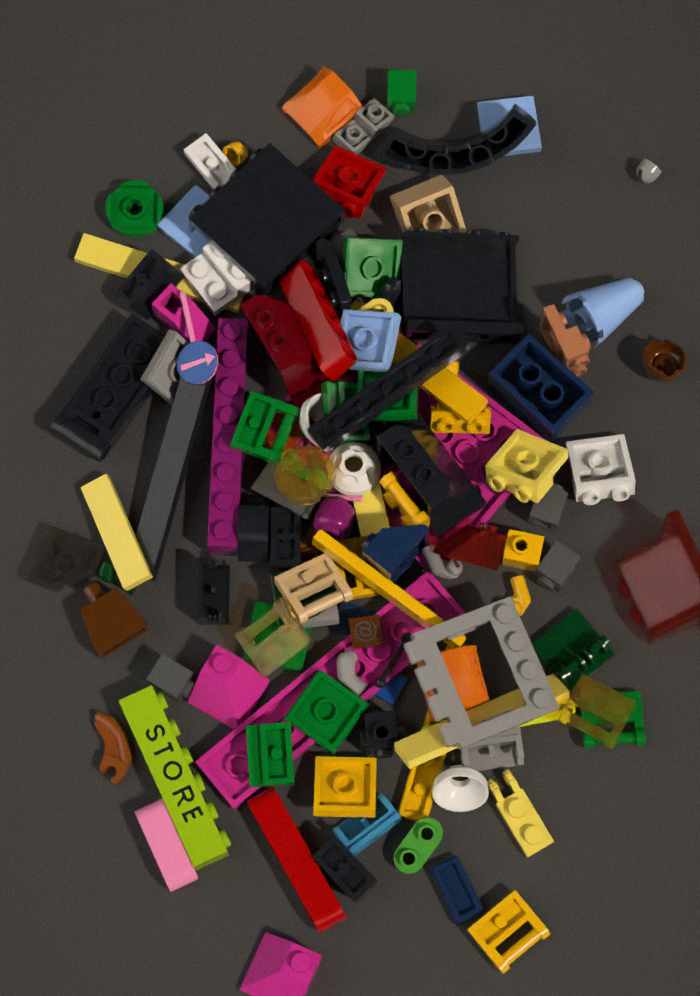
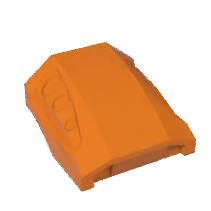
M323 66L320 72L298 93L291 97L281 109L284 114H288L311 137L316 147L321 149L333 139L337 131L348 124L355 116V113L362 108V105L353 91L334 71Z
M476 645L462 646L440 652L465 711L489 702ZM421 662L417 663L418 668L423 666ZM433 690L424 693L431 723L436 721L426 699L435 695Z

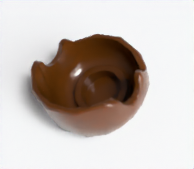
M668 338L660 342L651 339L643 348L642 366L646 374L655 381H674L684 374L687 367V355L680 345L671 342Z

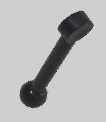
M410 633L402 635L401 645L381 677L375 679L377 688H384L386 686L387 677L405 650L403 645L412 641Z

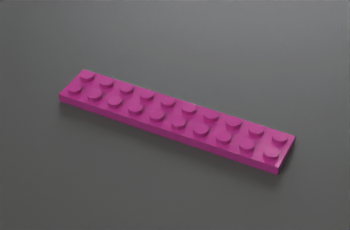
M429 570L404 590L444 621L466 614ZM389 602L375 614L379 615L383 646L353 650L350 634L196 760V765L234 810L237 809L262 788H250L246 725L286 722L284 717L319 669L346 687L337 678L336 665L339 654L344 653L346 650H352L357 654L358 660L355 664V674L368 684L359 697L365 701L369 700L382 689L376 687L375 679L381 677L401 645L402 635L405 633L412 635L426 628ZM405 650L387 677V684L411 665ZM291 725L294 762L316 742Z

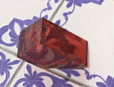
M480 522L479 527L467 524L436 545L433 553L497 571L507 536L497 533L498 527Z

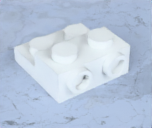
M211 243L203 247V253L180 268V272L185 276L184 278L214 316L255 288V283Z
M624 434L566 442L568 462L571 470V483L576 502L595 505L601 499L613 498L615 501H624L630 495H635L636 480Z

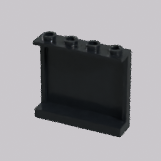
M269 143L265 148L257 149L243 168H236L230 175L229 181L224 186H217L203 205L198 204L191 210L188 216V226L191 233L196 229L255 283V291L258 294L267 295L280 283L279 280L282 276L315 250L314 247L318 239H326L344 222L345 209Z
M412 228L404 232L401 238L403 244L400 269L402 282V335L409 340L430 341L452 325L466 342L518 343L523 336V323H518L515 246L519 241V236L510 235L508 232L482 234V232L476 230L467 231L466 233H454L449 229L425 232L422 228Z

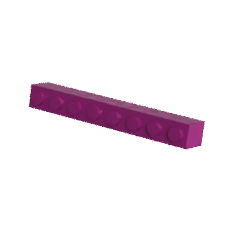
M218 318L217 353L219 358L215 377L207 539L209 555L238 556V513L242 497L244 453L230 448V444L246 405L249 325L247 319Z

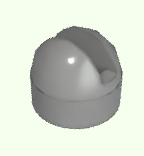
M645 158L636 169L638 180L646 184L655 181L662 173L654 163Z

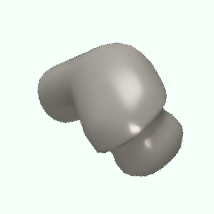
M429 545L421 550L433 575L446 579L459 577L463 570L462 563L459 560L441 559L434 545Z
M346 650L344 653H340L336 660L337 678L359 696L368 684L355 674V664L358 660L357 654L352 650Z

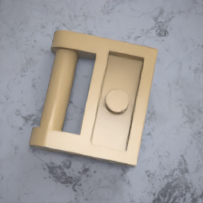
M325 553L274 577L275 585L290 607L299 625L307 622L309 617L340 602L347 603L354 599L349 585L333 560ZM332 585L337 589V591L308 605L303 606L300 602Z

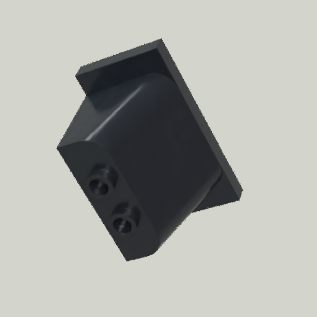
M418 411L417 420H402V425L392 426L368 442V446H371L377 454L383 467L386 469L393 463H396L425 501L427 508L423 511L429 516V528L437 539L486 506L487 502Z

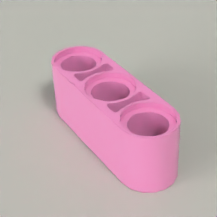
M161 798L134 811L170 892L198 880L196 871L163 799Z

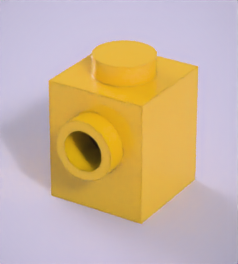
M509 529L507 538L501 537L498 555L503 556L502 565L536 572L545 536Z

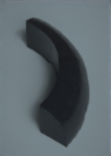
M514 104L509 112L492 127L482 133L461 140H428L409 134L396 127L377 156L400 168L429 173L430 175L466 173L490 165L515 149L530 134L537 123L524 109Z

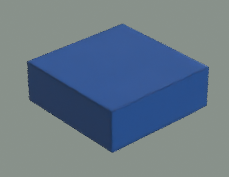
M399 674L374 696L394 706L408 678Z

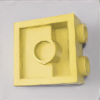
M516 429L485 465L486 482L494 491L502 492L506 490L513 493L520 502L527 503L530 500L538 504L553 486V476L568 459V449Z

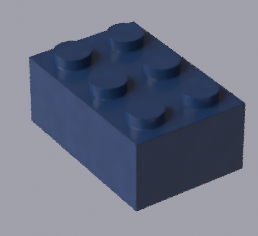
M528 334L488 374L487 385L551 443L591 404L594 395L592 389L531 334Z

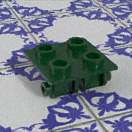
M577 608L532 643L538 656L569 691L615 655L609 647L611 645L609 640L604 635L600 637Z

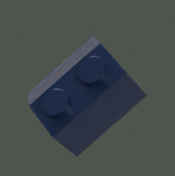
M424 524L382 528L377 535L371 533L362 544L364 549L362 551V560L395 583L421 553V550L427 546L430 528Z

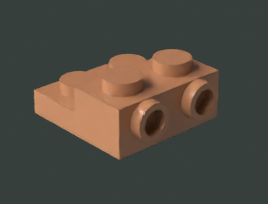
M554 304L544 307L539 329L549 351L577 377L585 374L588 371L585 365L590 362L588 354L589 349H591L587 335L585 333L581 334L577 325L566 329L568 328L566 317L562 311H557Z

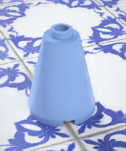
M625 278L567 295L562 300V304L566 303V310L563 311V314L566 317L568 328L577 325L580 333L587 335L591 348L600 345L642 304L644 288L637 280Z

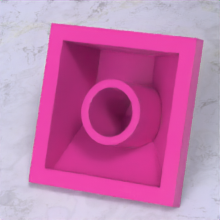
M216 645L201 669L187 703L234 730L250 717L268 687L270 680L240 657Z
M265 932L239 990L251 996H306L321 963L322 955L294 942Z

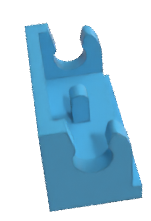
M380 793L376 796L375 818L349 817L339 826L335 827L332 833L356 856L401 821V815L395 810L384 794Z

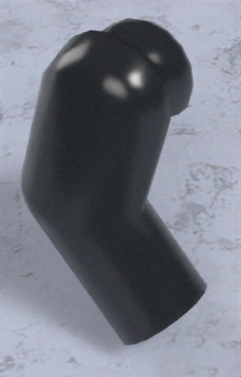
M396 277L389 278L377 295V298L389 301L395 313H399L395 302L401 293L402 282Z

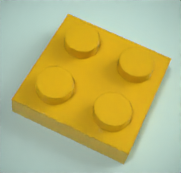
M315 756L313 816L375 818L377 759L375 757Z

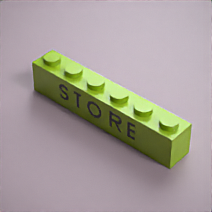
M151 685L118 700L195 871L229 856L227 847L231 846V842L224 828L219 831L217 829L214 819L219 816L212 801L206 803L201 794L206 788L199 773L193 775L188 764L192 763L193 759L186 745L180 748L176 737L181 735L174 718L168 720L164 713V709L168 708L162 692L155 693Z

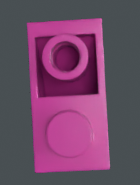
M171 283L152 303L153 313L169 329L178 332L191 343L180 299L181 291ZM186 296L196 341L207 342L217 329L199 307Z

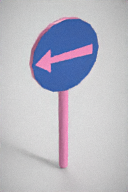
M181 291L180 299L191 343L186 345L180 352L177 359V370L180 377L187 383L194 385L204 384L216 373L218 355L209 343L196 341L186 294L184 291Z

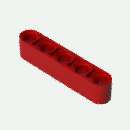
M300 260L280 278L279 282L318 366L328 378L335 381L358 361V358L317 273L307 262Z
M272 786L247 800L246 803L319 934L346 919L347 917L315 859L312 857L310 850L275 788Z

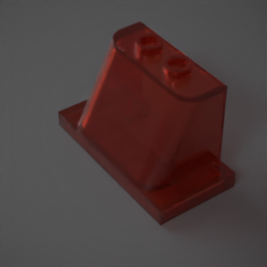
M678 509L667 513L660 528L662 536L614 560L612 564L619 579L617 582L618 590L623 599L628 598L632 607L629 609L630 616L636 626H641L649 645L700 625V554Z

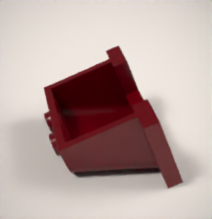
M257 295L240 304L248 321L249 329L260 347L265 346L279 369L286 385L285 388L296 407L301 409L303 403L308 398L322 393L321 384L326 381H330V383L351 382L346 373L334 381L322 372L287 298L280 301L266 295Z

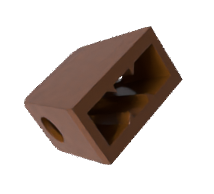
M95 582L82 591L90 604L83 607L80 612L100 660L150 631L145 619L117 588L105 594L99 583Z

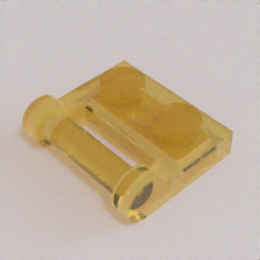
M282 597L273 603V608L247 628L242 627L235 632L237 641L263 678L268 677L313 642L293 614L290 604ZM281 617L285 624L256 645L253 638Z
M582 674L557 722L564 726L566 724L573 726L605 743L604 747L612 750L637 702ZM575 707H578L614 726L611 733L572 713Z

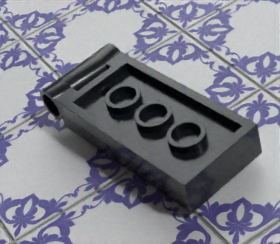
M131 314L61 413L55 418L50 431L96 461L102 462L154 391L141 380V377L163 341L165 334Z

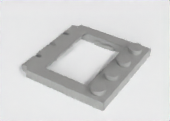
M511 596L413 633L410 636L412 641L403 645L411 665L419 662L423 665L414 670L423 693L432 690L435 695L426 699L435 721L438 722L443 719L447 721V724L438 727L447 748L457 745L459 750L560 709ZM490 622L500 642L501 650L511 667L514 680L521 690L526 706L513 711L508 710L483 720L481 724L472 727L437 646V642L445 639L447 641L474 631L478 626Z

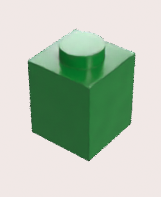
M388 70L387 109L396 116L415 114L417 70Z

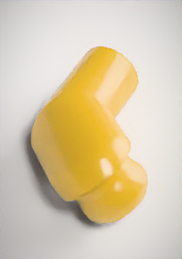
M519 575L511 578L510 583L514 593L512 600L519 616H522L531 603V597L524 575Z

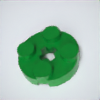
M139 180L126 181L120 184L119 188L113 193L111 192L106 200L105 210L108 222L116 234L124 237L141 238L152 235L158 229L157 224L163 219L164 207L162 198L146 182ZM136 203L142 211L138 212L137 215L127 212V209L132 208V205Z

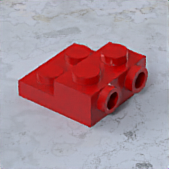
M335 145L312 181L345 209V218L355 217L361 219L372 202L373 194L384 178L387 168Z

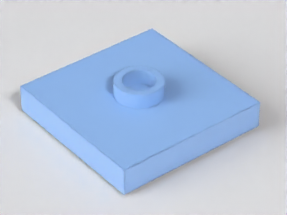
M534 96L477 102L481 133L500 121L514 104H517L535 119L537 125L530 134L505 156L541 152L542 146Z
M197 185L157 224L161 232L193 258L203 253V247L210 243L196 229L192 233L189 231V213L198 204L203 205L209 199V195Z
M343 309L340 323L358 358V361L349 368L350 370L387 372L391 369L401 322L399 313Z

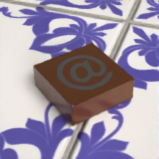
M379 615L349 619L353 650L383 646Z

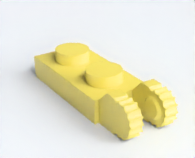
M507 769L502 772L505 783L511 789L512 795L504 799L495 781L489 779L487 784L489 791L496 801L495 806L523 853L529 858L553 844L554 840L523 788L520 789L512 773Z

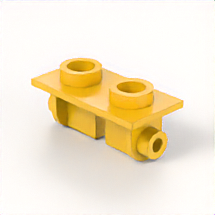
M437 403V406H431V430L433 432L490 434L491 407H485L470 424H467L444 405Z

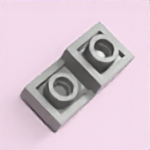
M374 98L355 113L352 121L334 134L332 141L337 146L358 155L394 120L395 116Z

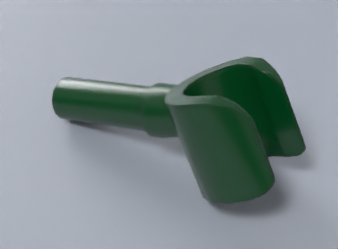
M103 562L98 573L100 580L106 583H113L123 589L119 577L115 576L116 570L114 565ZM132 588L126 592L133 595L136 589Z

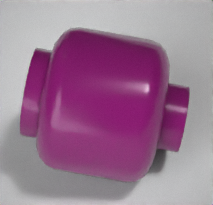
M335 496L320 502L313 521L314 530L318 532L319 529H322L338 542L348 538L356 517L355 510L342 497Z

